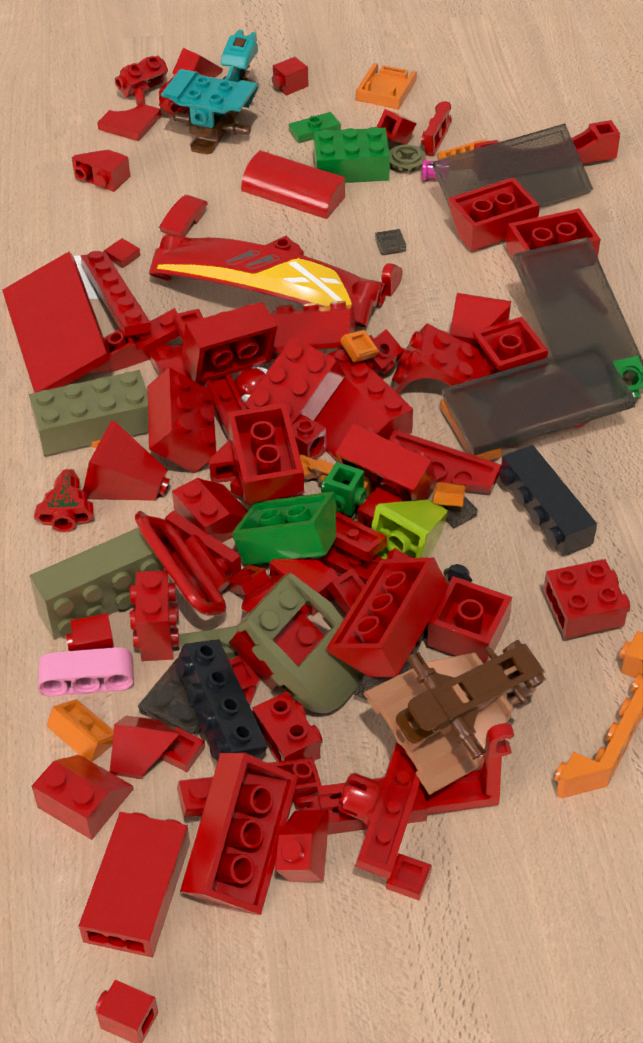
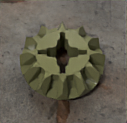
M399 145L389 151L391 167L393 169L398 168L400 172L403 170H407L409 173L411 170L417 171L422 167V159H426L425 152L414 145Z

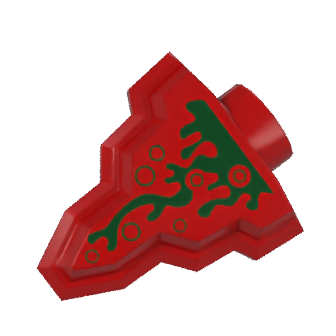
M67 468L63 469L54 481V488L45 493L43 501L36 505L34 519L41 522L43 525H50L59 532H69L75 528V525L88 524L94 518L93 503L88 501L87 492L80 489V479L74 469Z

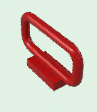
M153 516L141 517L138 526L142 536L189 604L195 610L207 616L224 615L227 606L221 592L231 584V581L198 535L192 534L184 541L177 530L166 520ZM154 529L160 531L169 540L175 549L172 554L167 550Z

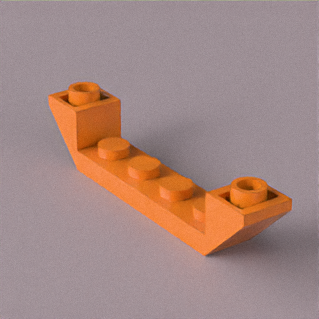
M640 631L636 632L631 642L625 641L619 658L623 659L621 673L635 678L631 689L634 695L632 699L625 698L619 712V716L622 717L619 724L616 722L612 723L606 737V741H609L606 749L600 747L594 760L573 751L567 763L563 761L560 763L554 780L559 782L556 796L560 798L607 787L643 717V633Z

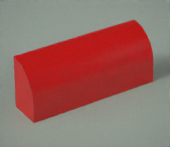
M259 150L249 161L244 171L241 191L328 219L345 199V177Z

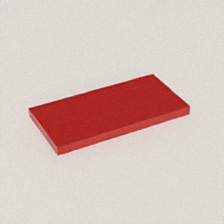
M70 251L2 289L34 393L64 387L112 360L75 258Z

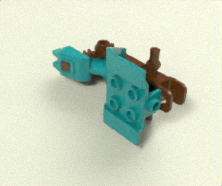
M238 30L234 36L231 35L222 52L221 65L228 66L230 69L227 76L223 79L202 76L199 72L180 69L161 93V97L170 98L180 106L190 107V112L187 114L175 111L173 120L186 123V126H190L189 133L196 135L195 140L190 146L192 152L207 155L213 153L226 131L230 132L231 135L239 133L249 136L251 133L250 125L239 124L234 119L243 107H250L259 88V83L253 81L252 78H247V75L250 73V70H247L250 67L249 64L258 53L256 32H251L250 35L244 36V31Z

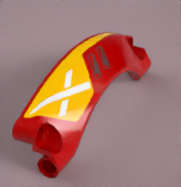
M167 233L162 237L159 248L155 249L149 270V275L162 280L170 281L172 275L241 288L302 305L319 303V307L330 306V302L346 301V305L353 304L355 326L367 327L372 307H376V305L382 306L387 294V283L361 278L333 265L286 250L226 238H188Z

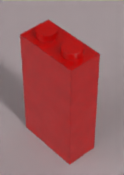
M119 812L78 925L83 943L153 958L190 845L188 825H184L174 819H166L164 821L149 818L147 815L139 812L131 814Z

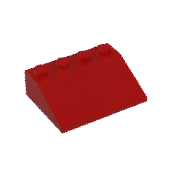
M344 347L327 354L337 360L346 375L314 421L326 428V452L336 462H338L335 452L352 424L360 427L364 425L369 426L385 439H389L394 429L408 434L412 433L413 408L363 360L354 363Z

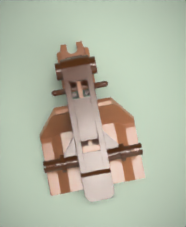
M516 640L502 650L503 654L499 656L494 653L491 647H486L485 651L491 660L482 663L476 653L425 662L420 652H417L407 659L413 669L364 692L365 697L376 714H382L393 731L396 741L403 746L418 769L415 774L429 795L478 769L482 756L486 752L484 748L488 729L497 724L508 723L514 710L512 706L519 703L525 704L527 702L526 698L536 691V687L546 680L543 675L545 673L544 669L526 643L522 644L519 640Z

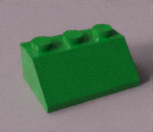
M335 492L255 502L232 532L244 565L256 563L257 565H265L273 559L305 557L316 559L326 555L336 539Z

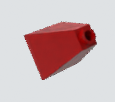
M111 420L89 460L83 491L87 492V499L156 501L159 494L165 495L170 479L166 478L168 470L117 422Z

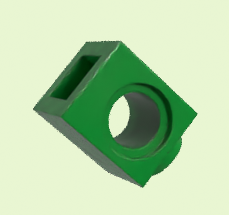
M639 356L612 361L604 372L614 402L625 400L626 403L640 399L643 393V367ZM623 377L628 378L632 385L626 384L623 381Z

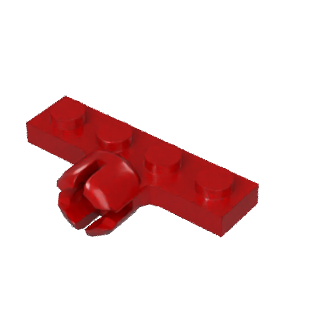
M397 742L384 778L376 781L358 773H351L344 785L341 800L339 799L338 809L341 813L363 820L367 825L355 867L389 879L392 874L420 784V780L415 774L418 769L403 746Z

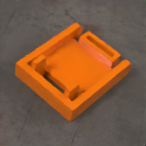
M373 63L356 89V101L399 110L416 82L417 72L412 71L408 76V70L383 65L380 69V74H378L379 65Z

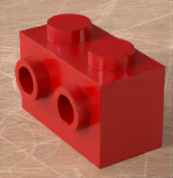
M288 691L252 707L254 717L268 745L267 748L276 762L313 758L316 761L321 758L320 744L323 743L322 735L316 725L311 726L309 724L304 707L298 701H294Z

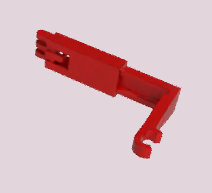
M501 723L488 729L484 748L486 752L482 756L480 770L465 775L431 795L428 794L420 781L407 824L427 821V815L499 805L502 756L512 753L509 741L505 740L514 737L512 725ZM384 777L374 778V780H382ZM345 783L317 786V795L298 797L294 800L295 808L298 811H329L328 835L367 829V825L363 820L341 812L333 813L332 809L338 808L339 799L341 800Z

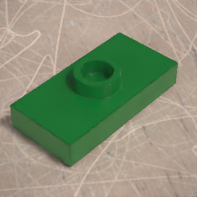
M332 112L289 123L288 127L289 132L296 141L301 143L312 140L313 131L325 129L341 130V123Z

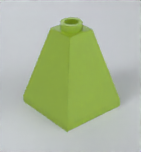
M430 500L378 504L375 509L371 529L387 536V546L376 556L387 559L389 551L396 548L412 558L430 557L444 529L448 510L440 504H433Z

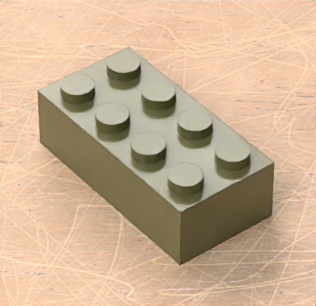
M140 370L29 394L44 456L92 445L93 441L101 440L111 420L117 422L131 436L148 432V395Z
M138 527L29 576L38 614L53 639L56 640L68 633H72L70 620L106 613L110 615L121 609L129 608L132 605L130 585H136V572L164 570V566L148 545Z

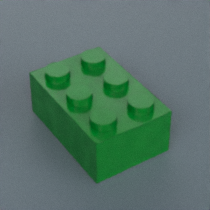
M371 127L368 129L348 128L345 130L325 129L313 131L315 168L345 177V183L389 181L390 154L385 128Z

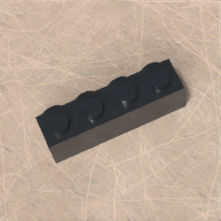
M533 444L502 456L501 469L499 470L502 483L511 489L517 502L525 507L533 523L540 526L546 534L549 543L555 546L562 556L594 543L597 522Z
M220 640L184 644L178 658L175 660V671L177 676L181 677L186 688L187 699L196 711L199 727L205 732L210 744L212 757L218 762L220 753H246L261 760L268 745Z

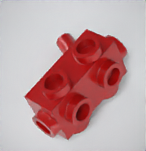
M159 55L146 57L138 64L133 63L123 67L120 70V75L115 77V85L126 98L135 94L137 105L145 104L144 93L149 88L163 83L168 72L167 65Z

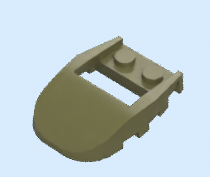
M292 573L282 577L236 626L239 632L246 630L256 644L252 651L259 661L264 660L273 672L271 678L279 686L285 685L295 694L294 699L313 712L329 713L339 708L359 685L363 673L333 656L326 649L344 619L331 602ZM306 604L308 607L313 606L324 616L322 619L331 629L297 666L273 641V638L300 608Z

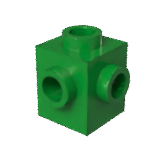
M339 462L335 463L328 476L324 478L321 486V493L335 492L337 512L352 516L357 505L361 506L367 494V489L364 488V471Z

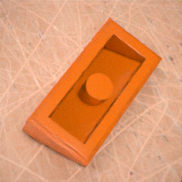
M77 699L52 707L47 727L79 755L92 762L112 746L114 730Z

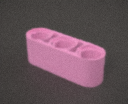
M116 647L48 653L39 659L38 690L46 696L122 691L133 685V655L131 651L125 648Z

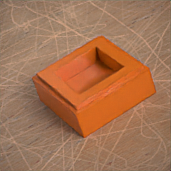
M365 330L345 334L340 339L341 344L354 363L373 358L379 352Z
M436 483L433 504L463 507L466 486Z

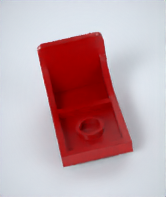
M428 323L420 331L414 332L406 349L403 348L404 350L396 357L395 362L398 363L392 381L395 382L393 390L398 394L414 380L432 378L445 382L465 393L467 392V394L491 406L493 405V399L498 398L501 371L496 368L487 354Z

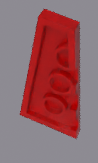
M395 429L389 437L400 441L405 448L413 452L420 450L426 453L431 458L430 460H432L437 483L466 486L465 491L491 494L499 477L501 464Z

